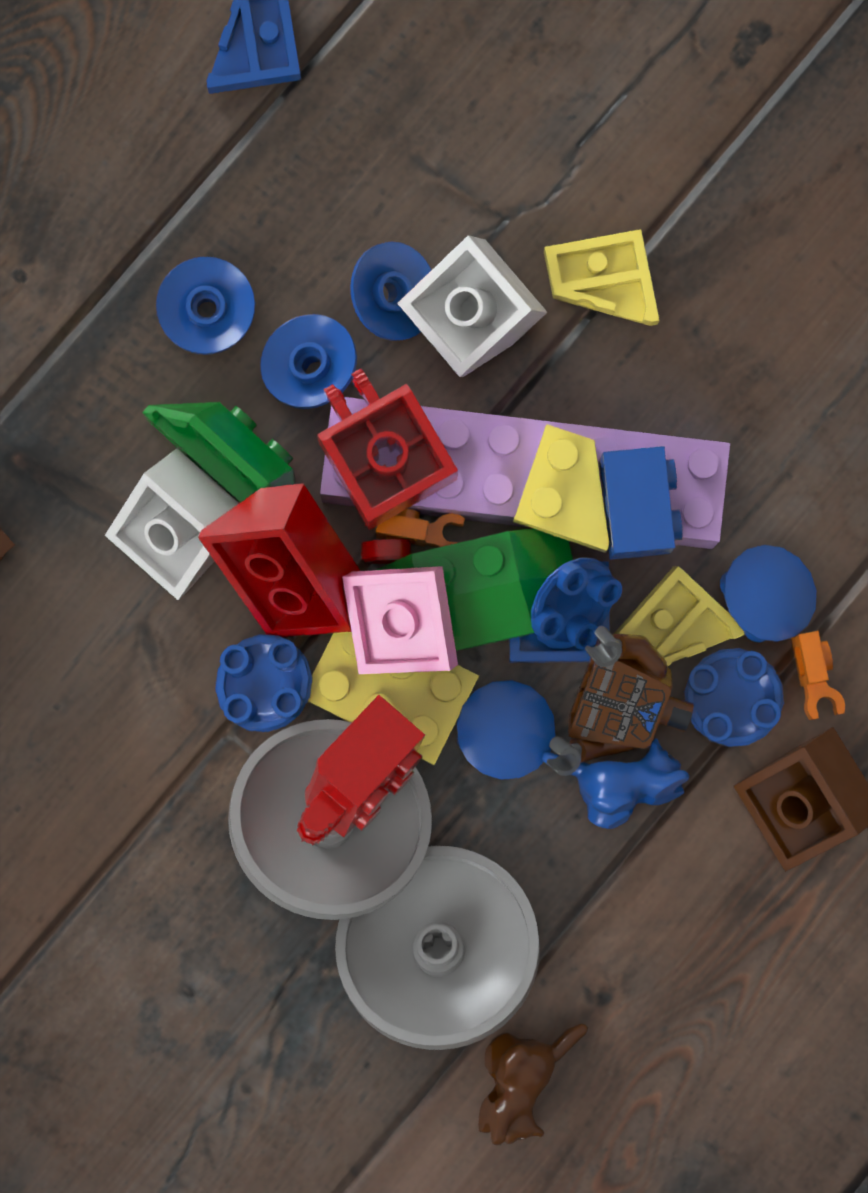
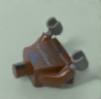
M599 626L595 630L594 634L598 638L594 647H585V651L589 654L590 659L569 713L568 736L574 739L568 743L562 737L556 736L552 738L549 745L559 756L555 759H548L546 764L559 775H571L577 770L581 762L632 751L635 748L645 749L650 747L659 724L683 732L688 728L694 704L670 696L673 686L671 670L667 667V662L645 636L629 634L612 635L604 626Z

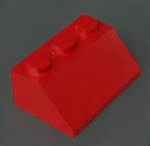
M304 483L260 488L201 530L198 536L199 540L266 635L288 637L352 632L342 577L350 572L360 571V569Z

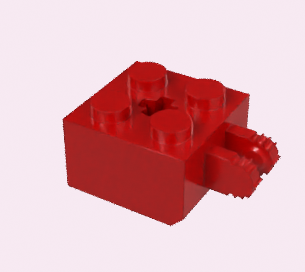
M360 368L351 373L352 382L368 406L352 414L346 405V399L340 389H337L333 384L323 389L340 422L317 434L319 445L366 526L371 530L455 482L458 477V469L409 386L405 384L380 399L366 374ZM388 447L391 453L397 449L400 452L396 457L397 464L392 467H386V464L383 466L377 464L376 462L379 460L378 450Z
M380 695L361 712L317 759V766L309 785L305 789V801L308 808L305 807L301 820L297 825L296 832L299 833L302 839L301 842L304 841L312 844V846L315 843L319 844L333 830L344 838L355 826L363 831L382 809L380 805L391 792L393 795H396L414 775L415 772L412 770L423 757L418 752V749L425 734Z

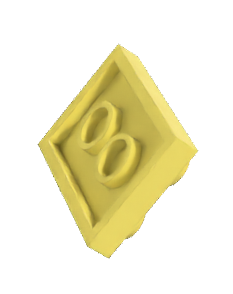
M352 632L333 633L312 674L311 694L308 702L347 722H353L380 695L425 734L418 752L423 756L422 760L435 765L460 715L462 706L468 700L479 675L459 665L450 671L359 674Z

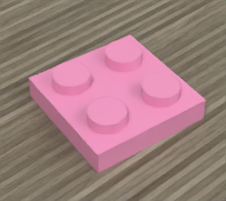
M442 566L350 572L342 577L359 674L450 671L458 665Z

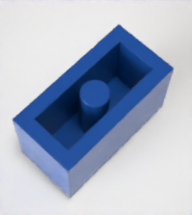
M665 446L603 452L599 459L609 537L608 549L610 560L670 554L676 548L675 541L682 540L683 535L680 510H671L669 490L677 489L674 459L666 460Z

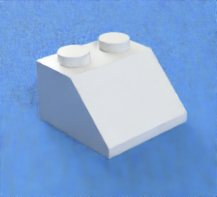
M467 236L398 302V305L459 377L466 376L511 347L547 313L544 307L485 239Z
M175 449L142 475L105 536L172 596L179 600L214 563L213 558L198 538L201 530L238 505L239 502L179 449Z

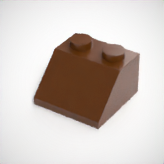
M834 727L797 746L733 786L785 872L859 835L868 828V782Z

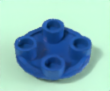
M761 545L745 550L732 561L728 571L720 579V588L724 594L730 615L744 631L746 637L753 642L761 643L766 640L778 642L795 637L808 626L816 610L817 590L811 572L799 557L781 547Z
M578 558L564 563L547 577L537 591L531 608V627L537 639L550 648L567 649L575 646L579 650H585L586 646L592 647L598 638L594 632L603 624L609 615L612 605L621 597L622 585L620 581L612 576L609 568L597 559Z
M260 634L244 639L237 645L228 646L220 656L221 665L218 668L215 689L220 707L228 720L248 731L270 732L286 727L302 713L310 698L313 677L307 658L293 642L280 636Z
M741 648L722 649L703 658L691 671L684 691L685 701L694 704L691 722L695 729L709 741L727 747L747 746L764 738L778 723L784 705L782 683L774 667L760 653Z
M513 680L490 682L474 691L462 706L457 722V745L467 761L482 774L498 779L521 778L538 769L543 763L542 754L551 752L549 747L550 741L556 735L554 715L545 698L531 686Z

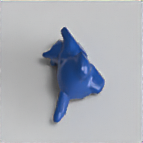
M657 738L653 739L648 753L640 761L628 763L600 761L591 764L581 762L577 770L571 774L578 779L580 794L587 805L589 821L605 829H613L627 822L633 814L637 803L662 805L684 794L681 784L689 779V774L684 770H680V762L661 747ZM545 752L542 754V760L544 763H547L548 759H555L559 755Z

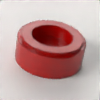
M384 539L361 543V557L365 564H390L411 554L410 540Z

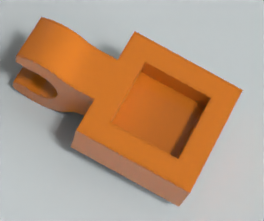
M406 509L379 524L376 528V538L383 540L404 539L410 540L411 545L423 547L428 545L439 548L457 543L447 541L443 537L442 531L448 525L463 527L465 518L458 514L448 513L442 515L437 521L429 523L427 520L419 519L420 512Z
M819 631L799 634L791 638L800 685L804 687V711L809 720L819 718L816 706L820 698H827L831 701L834 715L844 714L845 701L843 696L836 689L828 686L826 682L829 680L827 671L833 670L832 653L828 642L820 641Z

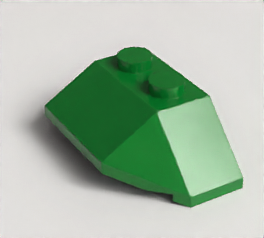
M220 402L148 405L142 412L153 427L239 503L260 488L295 484V474L293 468L289 466L293 457L275 440L271 439L265 444L252 432L257 427L256 423L237 406L229 411Z
M536 529L506 531L413 553L376 570L442 566L455 649L460 651L535 634L531 627V608L537 591L551 573L564 563L574 559L570 541Z

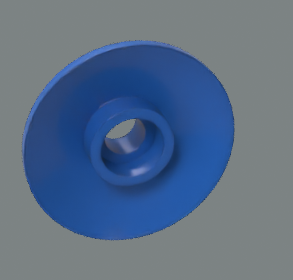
M400 242L377 244L364 252L354 267L350 285L353 307L363 325L380 338L400 341L412 338L421 332L398 305V302L431 271L425 258L414 248ZM384 286L388 290V300L385 299L383 293Z
M197 257L180 263L167 274L158 290L156 311L164 333L178 347L195 354H216L230 349L246 335L254 318L255 299L249 281L236 266L215 257ZM211 302L215 304L216 312L211 317H202L198 313L199 306L202 303Z
M316 314L295 317L277 328L266 342L260 363L262 379L269 392L281 403L298 409L317 408L329 403L323 389L333 384L343 393L352 380L351 373L356 370L357 351L349 332L336 320ZM311 363H321L318 370L311 374L306 373Z

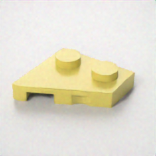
M641 229L544 248L553 299L649 326L658 325L660 320Z
M546 424L513 522L606 553L609 546V537L595 440Z
M673 566L614 634L645 636L663 656L667 666H669L674 661L684 657L689 658L706 651L709 647L729 639L741 637L744 635V631L730 613L679 566Z

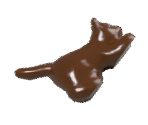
M579 1024L566 1029L550 1045L535 1039H519L510 1033H503L491 1041L485 1051V1067L494 1078L496 1085L481 1104L478 1126L479 1131L482 1133L491 1132V1141L494 1145H501L503 1142L512 1144L517 1140H524L531 1136H544V1131L535 1123L533 1106L539 1094L549 1083L555 1063L586 1035L588 1027L585 1024Z

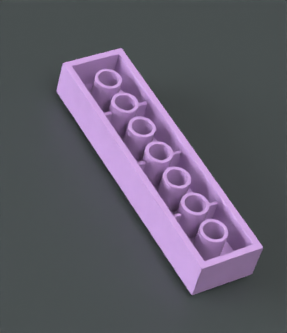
M344 397L347 402L346 405L352 414L368 406L364 399ZM332 406L328 428L340 422ZM421 406L457 467L458 477L455 482L407 509L416 510L421 515L441 517L442 515L453 513L461 515L465 520L527 527L515 523L513 520L545 426L548 424L595 440L600 482L599 459L603 452L665 446L666 460L674 459L677 474V489L669 490L671 510L679 509L682 520V540H676L675 545L713 549L720 542L730 443ZM388 447L378 450L379 460L376 462L381 466L386 464V467H392L397 464L396 457L400 454L397 449L391 453ZM325 455L320 490L322 503L355 507Z

